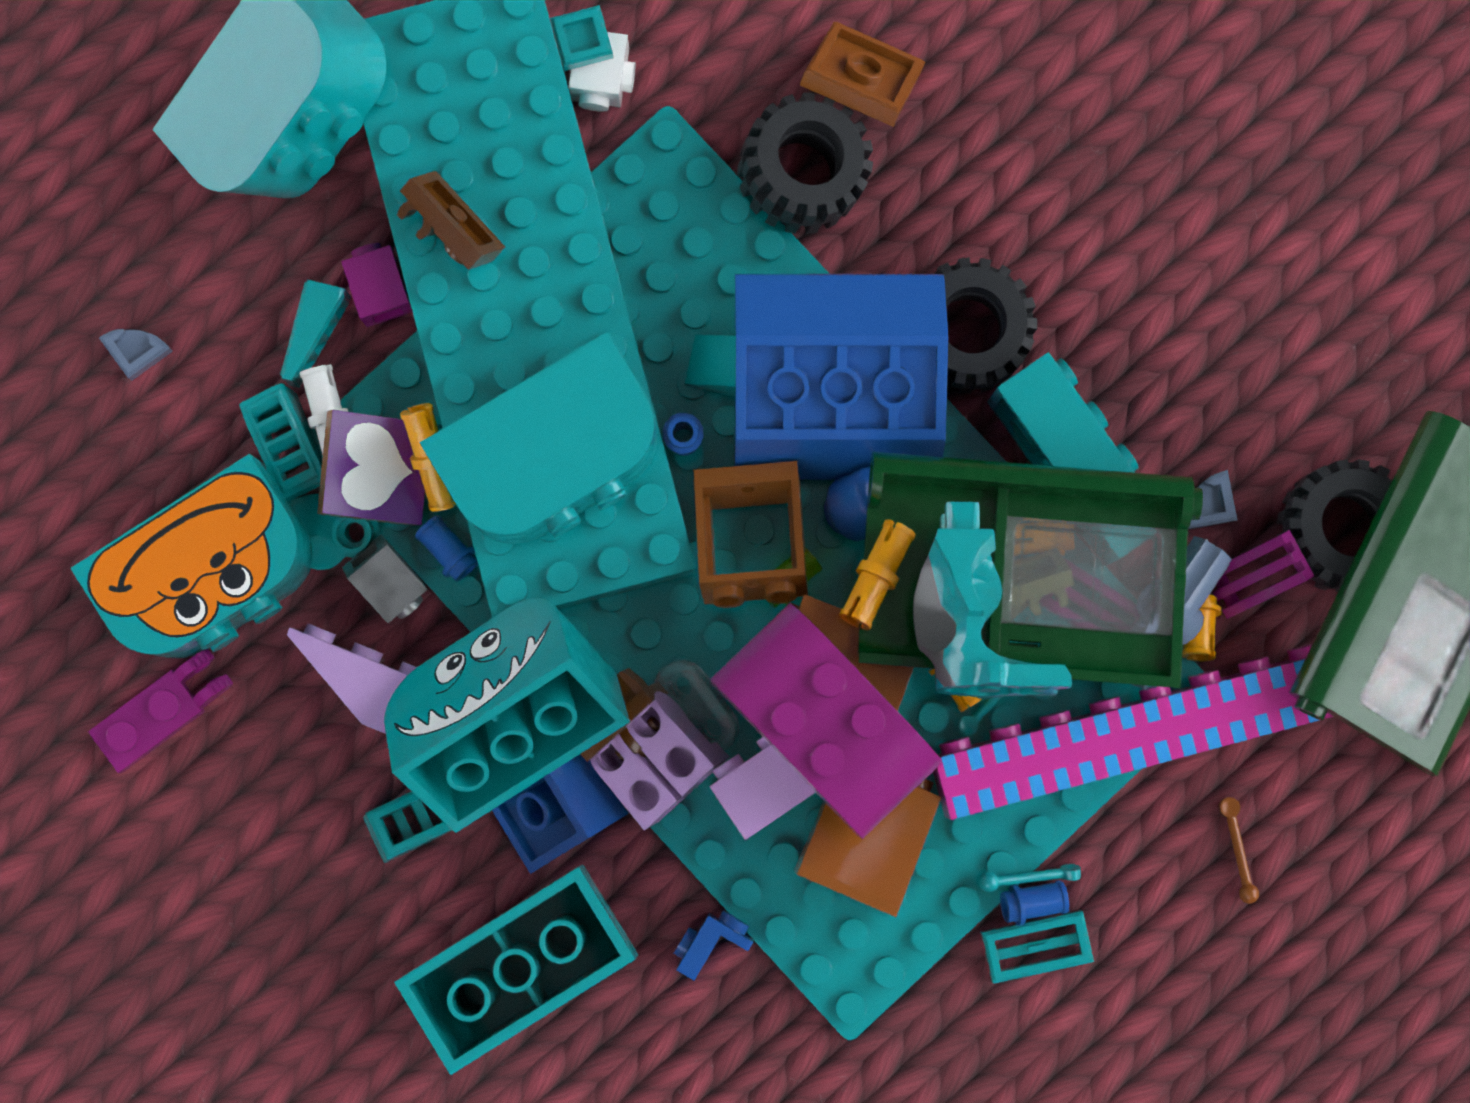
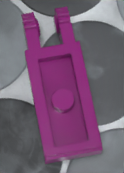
M208 648L187 660L176 671L170 670L88 731L118 773H123L204 713V707L233 685L228 675L224 674L210 681L195 696L186 686L185 682L205 670L215 659Z

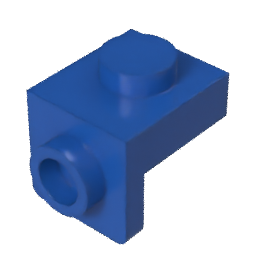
M724 910L719 918L708 913L698 932L688 927L673 954L681 958L676 970L695 981L720 936L748 951L753 944V939L745 934L749 925Z

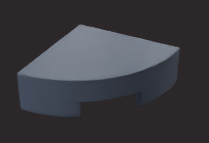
M116 329L99 337L124 374L131 381L173 352L160 338L142 330Z
M1228 470L1214 474L1196 487L1201 488L1203 491L1202 513L1199 520H1191L1188 530L1237 521Z

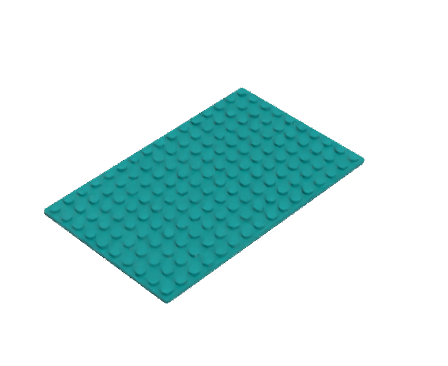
M665 106L591 172L697 573L560 609V611L611 665L616 674L630 668L648 686L659 681L668 692L667 695L681 707L687 718L711 744L717 742L730 756L725 762L737 754L745 762L762 751L756 743L762 736L710 682V678L790 602L777 604L768 602L766 599L744 601L742 605L733 608H721L714 604H704L699 585L694 470L734 466L735 396L685 386V379L695 335L736 336L735 274L830 273L792 233L785 232V226L782 222L778 221L776 226L772 227L765 223L769 216L766 212L762 210L756 215L749 206L754 198L752 195L743 197L740 189L743 181L673 107ZM418 331L410 336L340 400L342 408H348V412L401 419L400 413L403 410H408L409 407L430 403L433 405V413L438 430L443 429ZM947 399L946 441L943 457L1006 462ZM677 413L694 415L703 426L704 437L702 443L694 453L688 456L675 454L666 446L663 440L662 430L665 422ZM311 429L321 458H323L316 429ZM680 430L675 434L674 438L679 442H687L692 438L693 434L688 430ZM800 480L808 596L843 609L859 577L856 569L864 557L865 540L853 541L847 539L842 534L836 533L828 524L824 514V503L828 488L835 480ZM425 493L422 525L412 526L379 522L381 534L464 626L472 632L492 619L479 565L459 582H456L452 577L446 578L442 574L443 566L415 538V534L421 526L434 516L440 515L444 523L467 548L474 547L467 519L457 505L443 511H430ZM788 503L713 510L716 575L792 568ZM1020 522L1017 525L1031 524L1035 522ZM1073 533L1074 550L1065 551V556H1062V558H1065L1136 604L1137 600ZM1028 538V539H1019V540H1013V541L1030 540L1031 538ZM1037 554L1020 555L1018 557H1013L1012 562ZM1073 579L1074 586L1070 588L1131 626L1135 618ZM803 596L797 597L791 603L799 606ZM1068 600L1065 607L1101 631L1117 632ZM1040 605L1041 615L1034 616L1027 606L1011 621L1013 624L1075 629ZM1183 657L1181 688L1190 686L1188 677L1204 673L1194 661ZM914 667L898 712L920 734L935 753L939 754L941 753L939 744L950 740L969 737L971 745L991 740L989 731L1006 725L1019 723L1021 731L1040 727L1039 717L1047 714L1069 710L1071 718L1091 713L1089 704L1099 700L1119 696L1121 705L1140 700L1139 690L1142 688L1132 684L1072 680V687L1057 689V695L1002 696L978 722V731L974 735L966 736L958 730V721L963 716H971L985 699L980 700L971 707L968 705L966 710L960 712L951 695L935 691V674L932 676L929 674L928 670L930 668ZM1170 687L1171 691H1174V690H1177V689H1181V688H1173V687ZM1143 768L953 820L944 816L940 802L896 917L801 877L794 871L823 803V800L816 792L745 840L709 787L718 780L714 773H712L662 820L650 828L729 914L749 925L747 930L749 936L840 1035L847 1040H853L1000 903V893L1008 891L1010 885L998 886L993 892H985L979 886V878L983 873L993 872L1000 876L1033 872ZM932 772L926 779L934 783L930 792L939 796Z

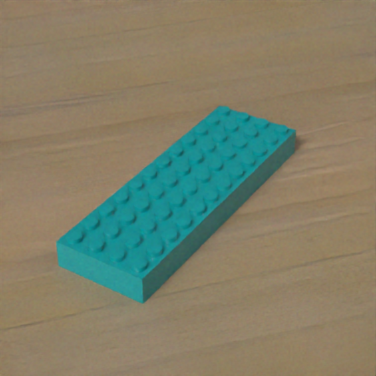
M434 0L365 18L364 20L377 33L383 45L386 56V77L382 91L375 104L364 117L363 123L442 427L449 426L607 331L650 401L656 423L658 438L654 458L647 470L638 479L625 486L627 495L606 509L599 510L595 504L578 514L582 522L563 535L554 538L552 533L548 532L530 542L508 544L489 538L467 519L492 618L510 606L531 598L547 599L560 610L697 573L545 0ZM437 171L503 243L505 248L494 261L468 270L464 265L456 262L449 256L445 250V244L436 234L418 239L416 233L423 226L422 215L416 211L413 216L402 220L397 216L400 206L408 201L400 192L410 178Z

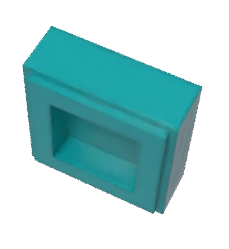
M600 5L550 18L564 71L614 58Z

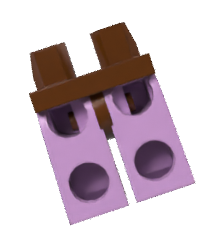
M630 668L619 672L617 677L630 722L582 752L581 755L587 762L591 761L599 776L645 831L662 820L730 756L717 742L711 744L687 718L681 707L667 695L668 692L659 681L648 686L642 678Z

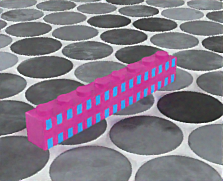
M1312 644L1288 650L1289 660L1270 664L1269 658L1266 656L1239 663L1240 673L1221 678L1219 670L1188 677L1190 686L1171 691L1170 687L1160 686L1139 690L1140 700L1122 705L1119 696L1099 700L1089 704L1091 713L1071 718L1069 710L1047 714L1039 717L1040 727L1021 731L1019 723L995 728L989 731L991 740L971 745L970 738L963 737L939 744L941 753L937 755L942 763L933 771L938 794L941 797L940 802L944 816L953 820L1319 721L1297 710L1294 707L1297 699L1289 693ZM1327 713L1324 719L1334 716Z

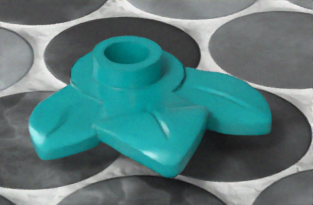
M318 493L301 496L290 501L306 525L312 545L310 568L326 570L334 568L344 558L355 557L381 534L379 521L317 514ZM354 522L359 523L364 529V537L359 542L354 541L349 535V528Z

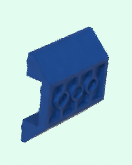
M735 274L734 466L797 461L800 480H836L860 468L870 466L872 452L943 457L946 441L948 323L944 274Z

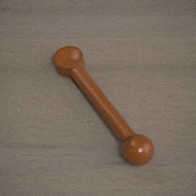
M1227 797L1219 802L1218 810L1223 817L1227 818L1242 883L1239 897L1244 903L1252 904L1258 900L1259 890L1251 881L1237 821L1240 804L1235 798Z

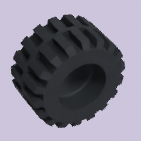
M803 93L799 102H796L793 94L782 97L778 107L771 103L764 109L761 117H757L742 146L739 155L742 158L737 166L738 177H744L740 186L743 197L752 195L754 198L749 206L752 211L757 215L763 210L769 215L765 223L772 227H775L778 221L786 223L785 232L796 234L800 226L805 227L806 234L817 233L822 224L828 229L836 225L841 216L845 217L852 209L868 184L866 180L872 173L873 161L868 160L873 152L871 140L862 141V137L867 129L862 121L853 124L850 118L854 112L847 106H844L840 111L833 107L835 101L824 97L822 102L815 101L814 93ZM795 143L815 148L826 159L830 168L831 180L819 185H807L794 180L783 169L779 160L778 149Z
M970 257L960 258L955 265L950 266L947 262L939 266L934 273L944 274L946 307L960 300L980 302L993 312L999 325V337L996 343L985 352H962L948 342V391L951 387L960 389L959 393L971 394L975 389H980L981 392L992 389L998 383H1004L1023 363L1035 341L1033 340V335L1037 330V318H1033V310L1036 306L1033 297L1027 298L1024 293L1027 286L1021 278L1015 282L1009 276L1012 270L1002 265L1000 269L991 267L992 260L980 258L978 263H970Z
M1348 459L1340 460L1327 466L1325 465L1302 477L1294 484L1296 486L1294 490L1286 494L1282 501L1286 506L1283 511L1278 513L1276 524L1283 525L1282 533L1288 530L1292 533L1314 574V577L1310 578L1316 582L1314 587L1322 590L1335 589L1338 592L1355 556H1347L1338 552L1327 541L1322 528V516L1325 507L1329 501L1336 497L1351 499L1362 506L1372 523L1392 482L1387 477L1391 470L1382 465L1375 468L1369 467L1370 461L1358 459L1354 462H1348Z

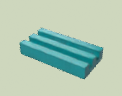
M1082 910L1027 921L1021 926L1013 924L980 931L986 951V960L989 965V974L993 984L1094 962ZM1071 924L1075 925L1076 932L996 949V940ZM1079 943L1080 953L1006 969L1000 968L999 960Z

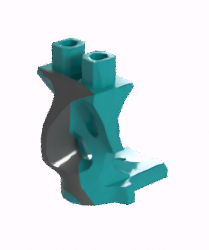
M946 502L945 514H941L940 528L936 532L927 559L921 569L913 599V621L916 641L919 650L934 665L935 691L947 695L989 699L1001 696L1057 695V689L1071 688L1072 675L1065 665L1037 664L1013 660L1000 656L985 646L981 639V630L984 623L997 609L1003 591L999 575L990 555L996 550L995 533L993 529H980L979 502Z

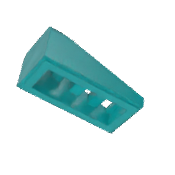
M308 279L307 282H304L280 374L288 385L300 388L303 380L300 378L299 373L313 367L349 305L351 296L346 289Z
M280 383L241 402L239 407L247 428L268 473L284 498L289 502L319 487L322 458L297 393L285 384ZM289 425L291 426L292 430L274 439L272 438L271 434ZM298 444L300 445L301 449L280 459V453ZM305 462L308 463L309 469L289 479L287 478L285 472Z
M413 792L365 813L363 817L384 863L392 861L453 831L442 820L440 824L433 826L422 801ZM409 806L422 830L421 833L415 836L402 811ZM392 816L403 840L398 844H394L383 819Z

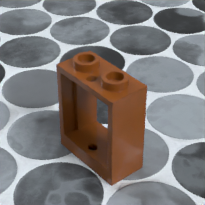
M797 461L694 470L699 585L704 604H714L721 608H733L742 605L744 601L766 599L768 602L781 604L791 602L797 597L804 596V594L808 596L801 483ZM788 503L792 568L716 575L713 510Z

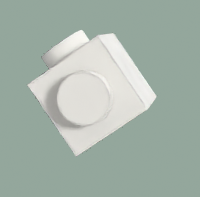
M607 32L614 58L571 70L569 80L571 100L579 101L581 108L598 112L608 111L609 106L621 107L623 92L632 93L636 62L628 61V35Z

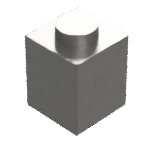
M382 534L342 567L347 579L387 623L396 616L399 619H403L410 615L423 601L421 595L427 591L421 578Z

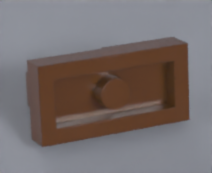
M437 171L410 178L400 190L408 201L400 206L397 216L402 220L413 216L418 211L423 217V226L417 231L416 237L423 239L436 234L445 244V250L449 256L456 262L464 265L468 270L494 261L505 248L503 243Z

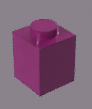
M380 243L367 244L354 249L351 252L352 258L341 261L359 318L366 327L412 313L403 273L397 255L390 245L381 247Z

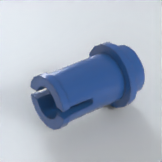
M677 413L671 416L665 422L662 430L666 446L675 454L681 456H688L694 453L701 445L704 437L703 426L700 420L688 413ZM680 430H688L693 434L692 438L687 442H679L674 436Z
M436 515L428 520L416 532L415 538L443 566L442 574L446 578L452 577L456 582H459L478 566L477 558L474 556V547L467 548L444 523L440 515Z
M1061 880L1021 889L1017 884L1009 886L1008 891L1000 893V906L1004 920L1007 923L1015 922L1017 926H1021L1026 923V919L1068 913L1069 896L1067 888Z

